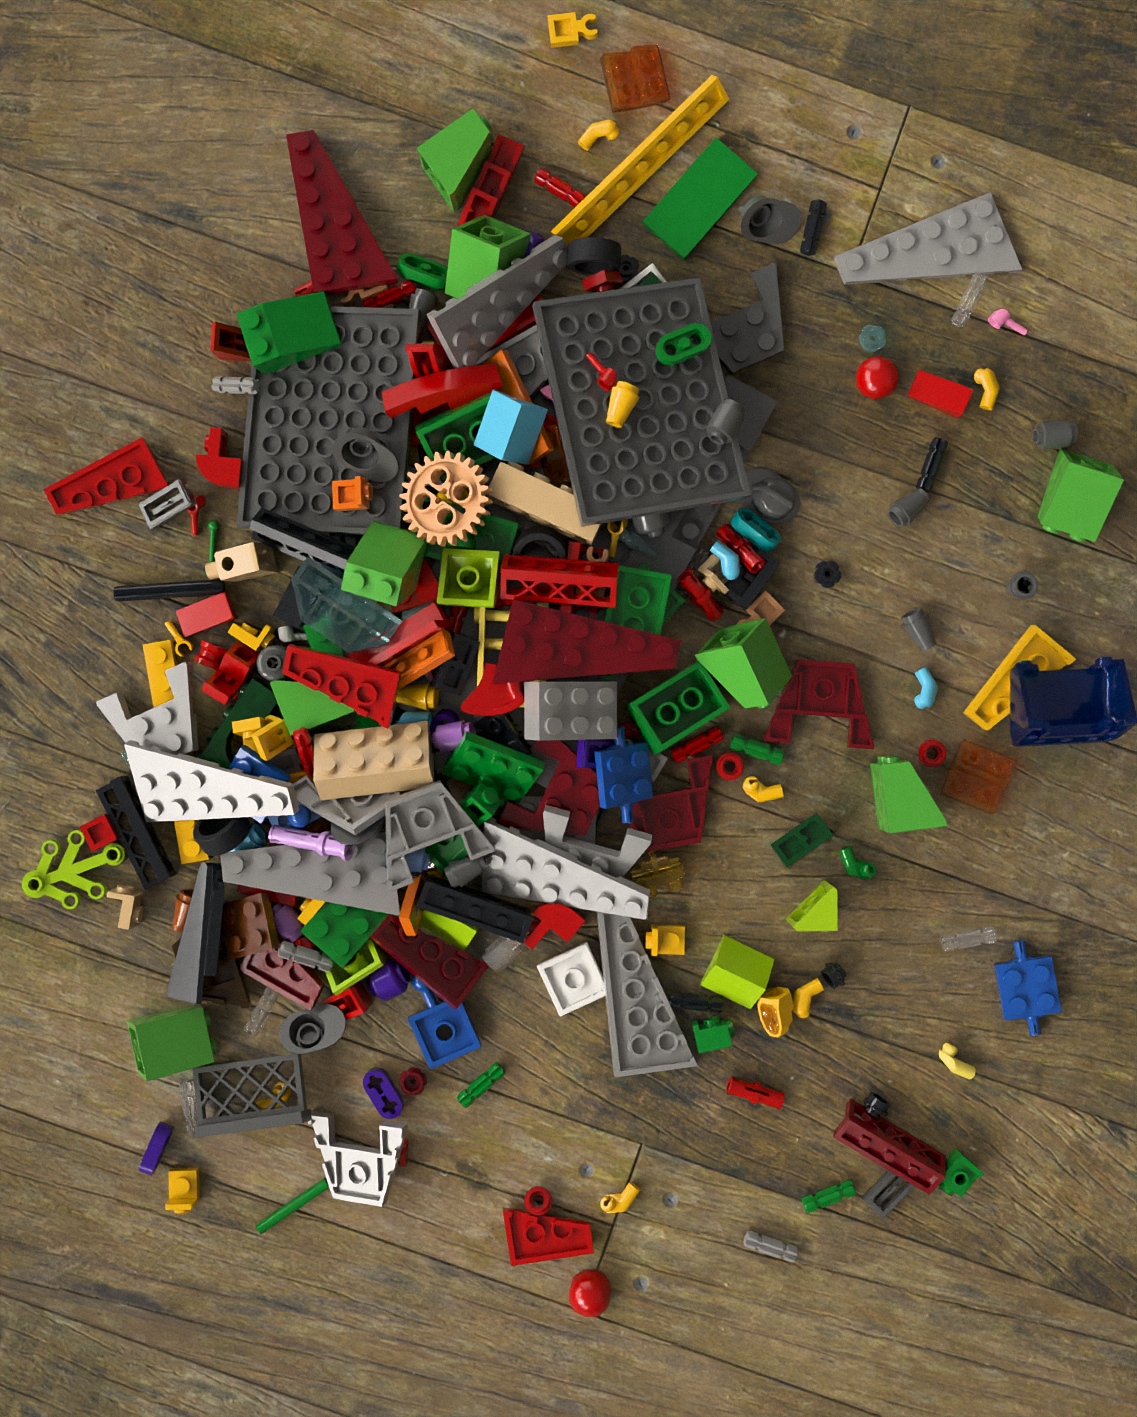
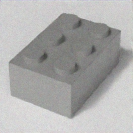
M617 681L524 682L525 740L617 739Z

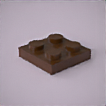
M269 892L223 903L222 921L230 960L280 948Z

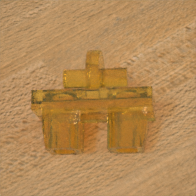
M653 850L648 852L650 860L640 863L641 869L631 871L634 883L650 890V898L658 895L656 885L666 882L668 890L672 892L683 888L682 877L685 876L679 857L668 860L667 855L656 858Z

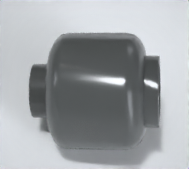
M668 512L631 518L636 532L648 534L649 538L663 534L665 532L664 527L670 523Z
M271 645L260 652L257 657V668L262 677L269 681H284L289 678L282 674L286 647Z

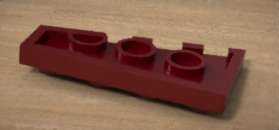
M391 914L386 915L369 936L453 1009H457L490 966V964L479 961L469 956L470 954L446 944L445 941L422 932L419 928L416 936H407L399 918Z

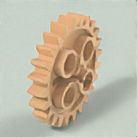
M446 451L445 457L435 452L434 461L425 456L424 466L415 463L418 471L416 474L407 473L411 482L402 483V486L408 489L407 493L399 495L400 498L407 502L400 506L401 510L408 512L403 517V520L411 523L408 528L414 533L418 531V538L422 540L427 538V542L432 545L437 541L438 545L445 547L448 539L451 545L456 546L457 537L467 542L466 533L470 532L477 535L474 526L476 524L484 526L485 523L480 519L481 516L490 515V512L484 509L485 505L493 503L491 499L485 497L486 494L492 492V488L484 485L488 482L489 478L486 475H480L483 468L479 465L474 466V460L469 457L465 460V456L459 452L455 457L450 451ZM447 473L446 481L439 485L440 476ZM430 484L465 508L466 512L462 514L454 507L445 503L444 500L428 491L426 486ZM469 488V496L461 501L462 492ZM430 497V506L423 510V502ZM449 513H453L452 522L445 525L446 516Z

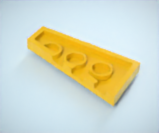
M1030 625L963 713L983 730L988 731L1016 709L1015 706L1025 698L1028 699L1032 696L1037 688L1046 681L1053 679L1058 675V671L1066 665L1073 663L1076 658L1039 627Z

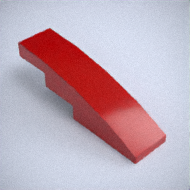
M498 134L488 161L485 160L476 186L472 187L457 227L482 215L495 218L526 146Z
M495 363L436 372L407 381L381 393L385 412L391 419L414 407H417L419 412L423 414L446 402L453 410L491 392L493 389L496 390L502 387L503 383L499 368Z

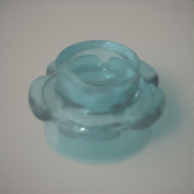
M866 325L859 335V343L862 348L868 352H876L877 349H882L886 344L884 329L878 325ZM875 336V340H871L870 337Z

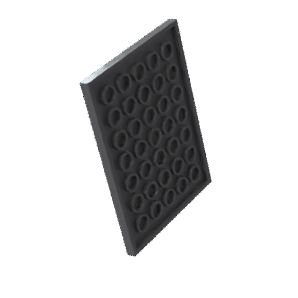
M700 278L533 302V312L581 527L748 499L751 496L737 433L731 443L719 445L711 441L708 437L709 434L706 432V427L716 408L725 399H728ZM693 323L703 324L710 330L712 340L704 353L673 366L665 365L658 360L655 349L659 340L664 335ZM691 338L693 344H699L697 339ZM665 349L668 355H674L671 349ZM590 352L606 368L609 367L615 370L617 378L616 384L613 387H616L618 381H623L636 386L640 390L638 393L640 399L625 423H623L622 428L606 423L612 389L605 391L598 385L597 379L601 374L587 359L586 356Z
M330 306L341 339V346L267 375L254 368L251 363L250 377L260 381V391L257 394H249L237 527L249 529L253 517L261 508H265L321 533L364 535L374 520L403 529L404 511L400 509V506L405 504V500L400 498L399 495L406 493V488L402 486V483H407L413 408L390 419L385 412L381 392L415 379L405 346L406 344H419L422 315L419 309ZM356 427L368 428L376 433L380 443L392 451L397 458L399 467L397 474L386 482L369 480L373 488V499L370 501V509L333 510L332 481L355 479V476L362 475L345 467L335 459L332 453L333 441L338 436L345 434L348 429Z

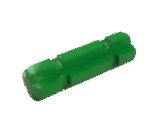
M734 734L730 742L731 749L738 752L744 750V754L764 761L769 759V763L780 765L784 758V750L776 747L771 749V745L751 738L745 740V736L740 734Z
M498 1062L489 1067L488 1072L482 1073L475 1079L468 1089H464L458 1094L457 1099L464 1108H468L474 1102V1098L478 1099L494 1085L495 1080L498 1082L505 1075L504 1068Z
M848 1179L840 1182L838 1187L835 1184L815 1192V1196H812V1194L804 1196L801 1201L805 1211L812 1213L817 1211L819 1206L824 1208L842 1201L844 1196L846 1199L855 1196L856 1190L852 1181Z

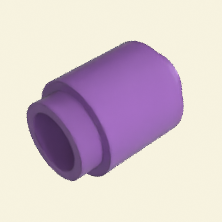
M463 720L438 725L436 732L432 733L434 747L439 749L441 753L453 752L466 731L476 735L473 723H466Z
M281 903L275 904L272 907L277 934L283 940L287 939L288 942L293 943L302 935L300 930L305 925L297 919L299 914L292 906L282 905Z

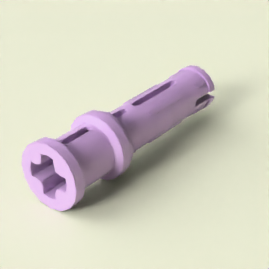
M273 825L269 831L268 838L271 843L317 851L323 857L333 855L341 857L344 861H349L355 851V845L341 844L334 839L330 831H324L319 834Z

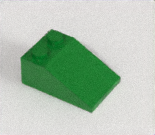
M324 291L261 303L236 313L252 365L264 375L342 345Z

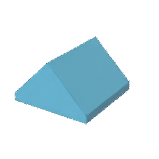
M493 389L474 441V446L500 460L528 464L548 409Z

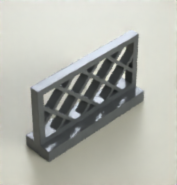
M287 1054L192 1068L198 1125L194 1126L195 1138L300 1124L312 1120L311 1109H307L301 1054ZM287 1060H293L294 1073L290 1079L278 1071L283 1062ZM273 1062H277V1064L274 1067L270 1064ZM259 1064L264 1065L271 1071L263 1083L252 1075ZM246 1066H251L248 1071L244 1068ZM232 1068H236L244 1075L237 1086L226 1079ZM218 1070H224V1072L220 1074ZM210 1072L218 1079L211 1090L203 1085L202 1073ZM274 1075L285 1083V1086L278 1095L266 1087ZM248 1079L259 1087L251 1099L240 1091ZM221 1083L233 1091L225 1103L214 1094ZM289 1087L297 1093L298 1105L289 1106L281 1099ZM263 1091L274 1100L266 1110H263L255 1103ZM236 1095L247 1103L241 1113H236L229 1107V1104ZM212 1099L221 1108L215 1117L206 1118L205 1105ZM277 1104H279L280 1106H282V1107H280V1108H275V1106H276ZM251 1107L255 1110L252 1112H248ZM224 1111H226V1112L229 1114V1115H223V1116H222V1114L224 1113Z

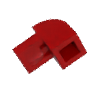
M210 427V434L206 435L204 448L208 455L196 454L197 466L201 474L215 485L225 489L240 490L243 460L225 457L228 433L222 428Z
M237 641L225 653L219 669L204 682L201 691L224 705L232 698L235 700L239 696L238 692L242 685L253 676L257 668V657L260 653Z
M541 903L533 910V914L540 920L538 923L535 920L531 922L523 943L533 949L550 928L568 943L586 921L585 916L574 907H568L560 903Z

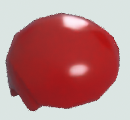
M882 356L866 359L861 363L856 372L857 388L862 395L870 399L877 400L891 396L899 384L897 367L891 360Z
M583 1270L576 1274L572 1279L569 1289V1302L573 1310L584 1317H597L602 1312H605L611 1299V1285L605 1274L597 1270Z

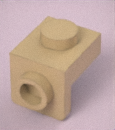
M712 553L697 570L704 577L702 583L708 586L712 592L717 589L726 594L729 589L724 584L728 579L722 574L721 559Z
M117 885V888L107 892L108 898L123 900L118 928L129 930L137 926V923L141 922L143 916V907L140 906L142 893L134 892V887Z

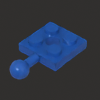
M246 745L240 747L228 768L229 770L233 768L244 770V774L255 777L263 775L289 782L291 778L290 775L270 761L261 759L258 753ZM298 805L299 811L295 815H288V820L292 826L302 828L309 824L311 813L305 806ZM268 816L252 818L262 824Z
M412 975L411 984L415 990L422 992L428 1008L408 1016V1021L429 1068L433 1069L482 1046L464 1003L462 1002L457 1009H453L445 1001L438 1003L434 992ZM443 1024L449 1025L452 1028L453 1035L450 1038L443 1039L438 1035L437 1028Z

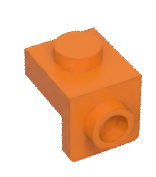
M355 476V479L332 481L333 510L370 509V501L373 499V488L369 480L362 476Z

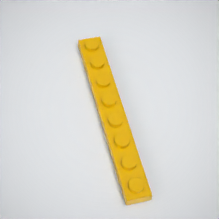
M711 75L550 231L553 236L558 235L564 238L567 249L569 242L574 239L589 237L730 100L719 78Z
M173 640L143 644L154 708L174 699L165 674L166 670L177 666ZM199 820L174 821L181 864L211 859V856L202 850L193 837V829Z

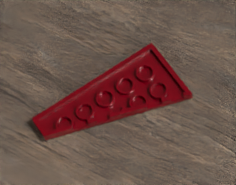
M314 130L286 134L313 293L324 291L326 295L398 283L395 273Z
M513 599L493 684L675 669L681 640Z

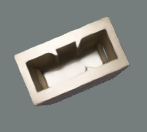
M256 542L218 551L214 555L215 561L205 565V571L210 580L220 578L221 581L238 582L279 573L274 549Z

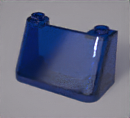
M1101 657L1096 659L1095 664L1088 669L1040 671L1037 664H1032V661L1026 660L1016 663L1010 670V736L1013 746L1025 747L1107 742L1121 737L1137 724V714L1124 659L1112 660V657Z

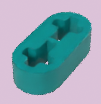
M739 508L731 518L733 528L764 552L771 553L781 542V536L778 531L748 508Z

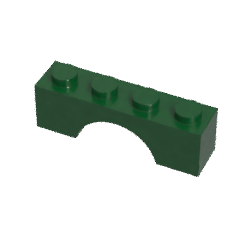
M252 679L251 682L247 680L238 692L240 698L236 704H230L222 716L225 720L220 728L215 727L207 738L209 744L205 750H200L194 757L218 763L220 767L228 769L234 759L232 740L235 734L233 733L232 722L256 717L265 719L269 715L274 716L279 705L272 688L259 679Z

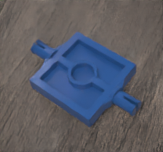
M617 726V739H614V744L607 749L594 752L600 807L605 809L621 806L622 823L634 822L632 805L638 801L653 798L648 742L626 743L625 727Z
M1015 940L1013 943L1016 958L1008 962L994 964L1003 1019L1005 1021L1020 1018L1026 1019L1028 1021L1029 1035H1041L1039 1018L1046 1014L1062 1012L1053 960L1050 955L1040 957L1027 956L1025 940H1019V942Z

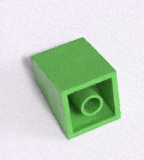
M471 109L417 147L423 170L454 213L461 207L481 173L485 160L488 161L492 151L491 141L493 137L490 133V130H492L491 125L483 114L478 116L474 109Z
M482 215L453 228L445 294L459 299L466 294L469 287L499 269L504 271L511 267V262L516 258L523 259L530 242L531 233L487 215Z
M1060 448L1038 513V519L1041 525H1043L1042 528L1058 534L1059 531L1068 533L1070 538L1079 542H1085L1086 539L1095 542L1124 481L1123 477L1112 464Z
M375 520L372 521L346 562L341 590L398 606L417 589L427 538L422 540L417 537V533Z
M766 618L720 628L695 654L697 660L745 709L751 707L761 709L772 704L774 697L785 688V684L792 677Z
M276 680L270 682L290 736H293L295 729L305 727L310 732L356 714V710L343 703L339 704L330 699V696L318 690L315 691L299 682Z
M887 755L877 757L878 762L870 763L878 829L887 833H897L947 826L946 819L910 761L901 760L900 756Z
M199 1005L127 1020L138 1075L146 1082L214 1062L213 1054L217 1053L216 1044L213 1037L209 1038L207 1027L211 1026L208 1011H203V1007Z

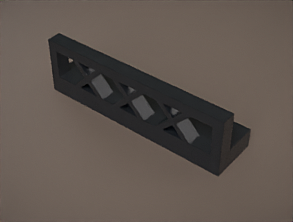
M261 508L251 520L249 527L250 530H253L251 539L342 578L346 562L356 548L265 508Z
M128 775L120 776L110 781L109 784L95 790L144 889L147 890L177 875L152 823L145 821L139 797ZM114 789L120 801V806L110 803L105 792ZM123 812H125L133 828L132 831L123 828L120 823ZM135 837L138 838L145 856L135 853L132 847ZM147 862H150L157 876L152 881H149L145 873Z
M426 872L423 878V888L416 903L418 908L520 943L524 942L533 919L530 908L466 886L453 888L449 880Z

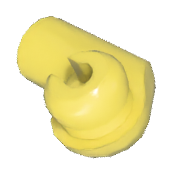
M944 1043L942 1050L939 1049V1058L951 1072L969 1080L972 1079L976 1073L975 1067L955 1058L954 1056L958 1052L957 1047L950 1043Z

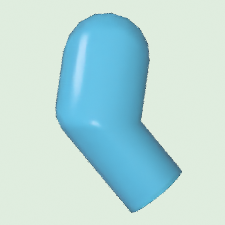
M717 540L710 551L721 559L723 576L728 580H734L740 574L739 556L720 540Z
M926 666L915 672L922 686L921 694L917 695L914 699L919 709L930 708L935 703L938 686Z
M407 711L402 714L396 724L428 721L430 726L432 715L428 711Z

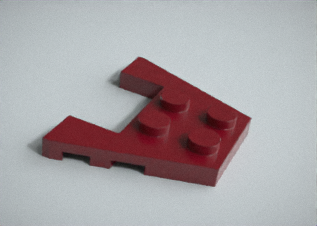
M797 659L791 672L792 677L786 683L765 733L764 741L790 743L792 715L802 714L849 718L847 747L874 749V742L871 738L869 722L862 702L855 665L853 663Z
M536 740L533 750L559 761L536 811L508 800L497 824L504 827L512 826L514 828L545 831L543 813L545 805L570 811L565 834L585 836L600 806L597 772L593 768L576 767L577 754L563 740Z
M712 755L686 759L691 788L653 795V798L641 800L632 805L634 822L630 823L631 827L634 830L652 835L651 844L645 852L701 843L713 760Z

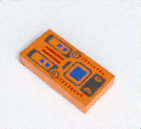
M422 874L417 878H413L414 883L408 885L399 914V920L407 936H416L423 909L416 907L423 888Z

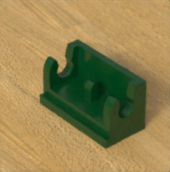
M816 812L773 842L771 847L787 870L832 839L833 834Z

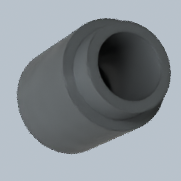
M725 399L723 403L718 405L706 427V432L709 434L708 437L711 441L719 445L732 442L744 420L743 414L745 409L740 403L731 399Z
M1067 419L1039 422L1032 432L1033 443L1040 450L1067 448L1070 444H1075L1078 438L1076 423L1069 422Z

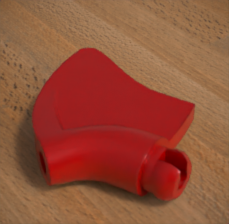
M485 663L479 685L462 703L461 710L462 712L479 716H496L508 713L524 703L523 682L493 684L497 665Z

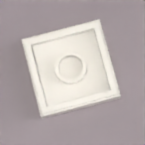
M588 942L537 964L540 975L560 1017L605 996L603 975Z

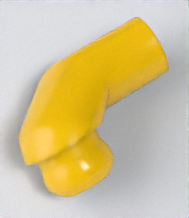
M980 368L974 374L975 382L982 384L984 388L979 407L991 411L994 408L1000 386L994 371L989 368L985 370Z
M755 776L747 777L743 783L745 793L757 802L784 797L781 784L766 787Z
M818 978L801 986L794 993L793 1012L799 1018H807L810 1015L811 998L824 991Z
M629 1182L622 1193L604 1196L600 1201L601 1209L607 1213L625 1212L640 1192V1188L634 1183Z

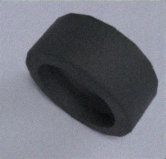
M600 237L574 239L568 245L567 267L571 271L585 275H594L603 270L619 271L621 267V245L614 240Z
M545 525L532 526L524 530L517 538L513 555L524 556L525 546L529 542L544 540L556 548L557 558L567 559L568 555L567 543L562 534L554 528Z
M247 817L200 819L193 829V837L206 854L218 856L226 854L241 844L249 834L251 826Z

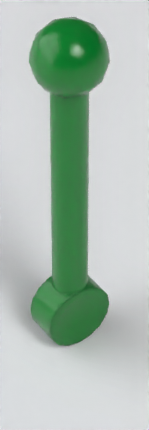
M215 520L210 521L208 524V528L211 530L209 563L215 561L216 530L219 528V523Z

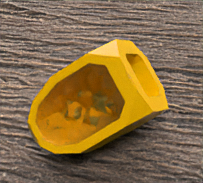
M769 988L758 999L757 1006L760 1020L766 1032L772 1037L779 1038L788 1032L793 1021L792 1010L794 1004L789 988Z

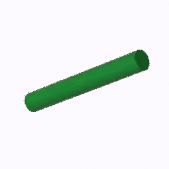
M326 1177L256 1224L257 1231L263 1234L329 1189Z

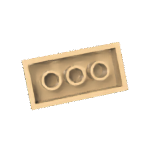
M515 462L499 463L489 485L492 488V492L486 494L487 498L491 499L496 505L540 525L552 527L560 534L592 547L602 524L581 527L572 488L561 485L560 488L551 485L549 478L539 473L531 476L523 471V466Z
M428 721L390 725L388 729L380 726L314 734L313 781L320 800L414 790L433 783V740Z

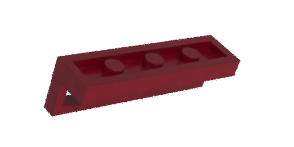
M850 1099L847 1102L845 1118L834 1130L833 1138L930 1195L946 1177V1155L881 1116L879 1118L874 1117L865 1110L864 1106ZM854 1113H856V1114H858L859 1116H861V1118H862L863 1120H861V1119H859L858 1117L854 1116ZM928 1157H930L931 1159L935 1160V1161H936V1164L933 1163L932 1161H930V1159H929Z

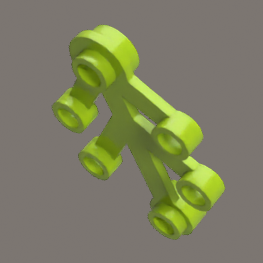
M74 830L68 835L69 845L58 870L48 873L54 856L61 852V844L54 839L43 843L41 848L43 855L37 869L28 872L23 877L22 889L29 897L40 898L47 895L61 901L64 908L74 909L80 905L81 896L74 891L68 893L52 884L62 880L87 891L92 899H100L106 895L107 886L103 882H94L78 874L106 863L113 866L119 865L127 859L128 855L122 843L115 842L107 845L103 853L74 863L81 846L87 842L81 830ZM76 833L81 835L82 840L80 843L74 841ZM50 843L54 844L55 846L54 853H50L48 851V845ZM112 849L118 853L115 860L109 855ZM33 879L39 882L38 889L32 887ZM96 885L102 890L100 895H96L93 891ZM69 895L75 898L74 905L68 903Z

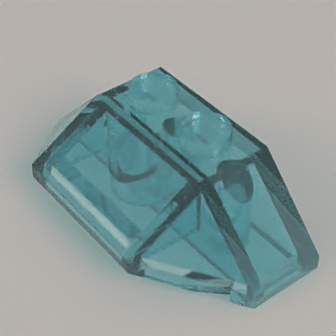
M308 556L291 579L301 621L348 653L387 645L403 622L370 598L341 590L343 580Z

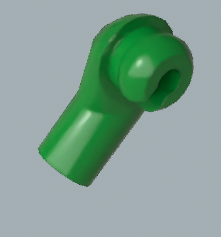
M851 846L838 850L847 874L861 880H868L875 876V865L856 859Z

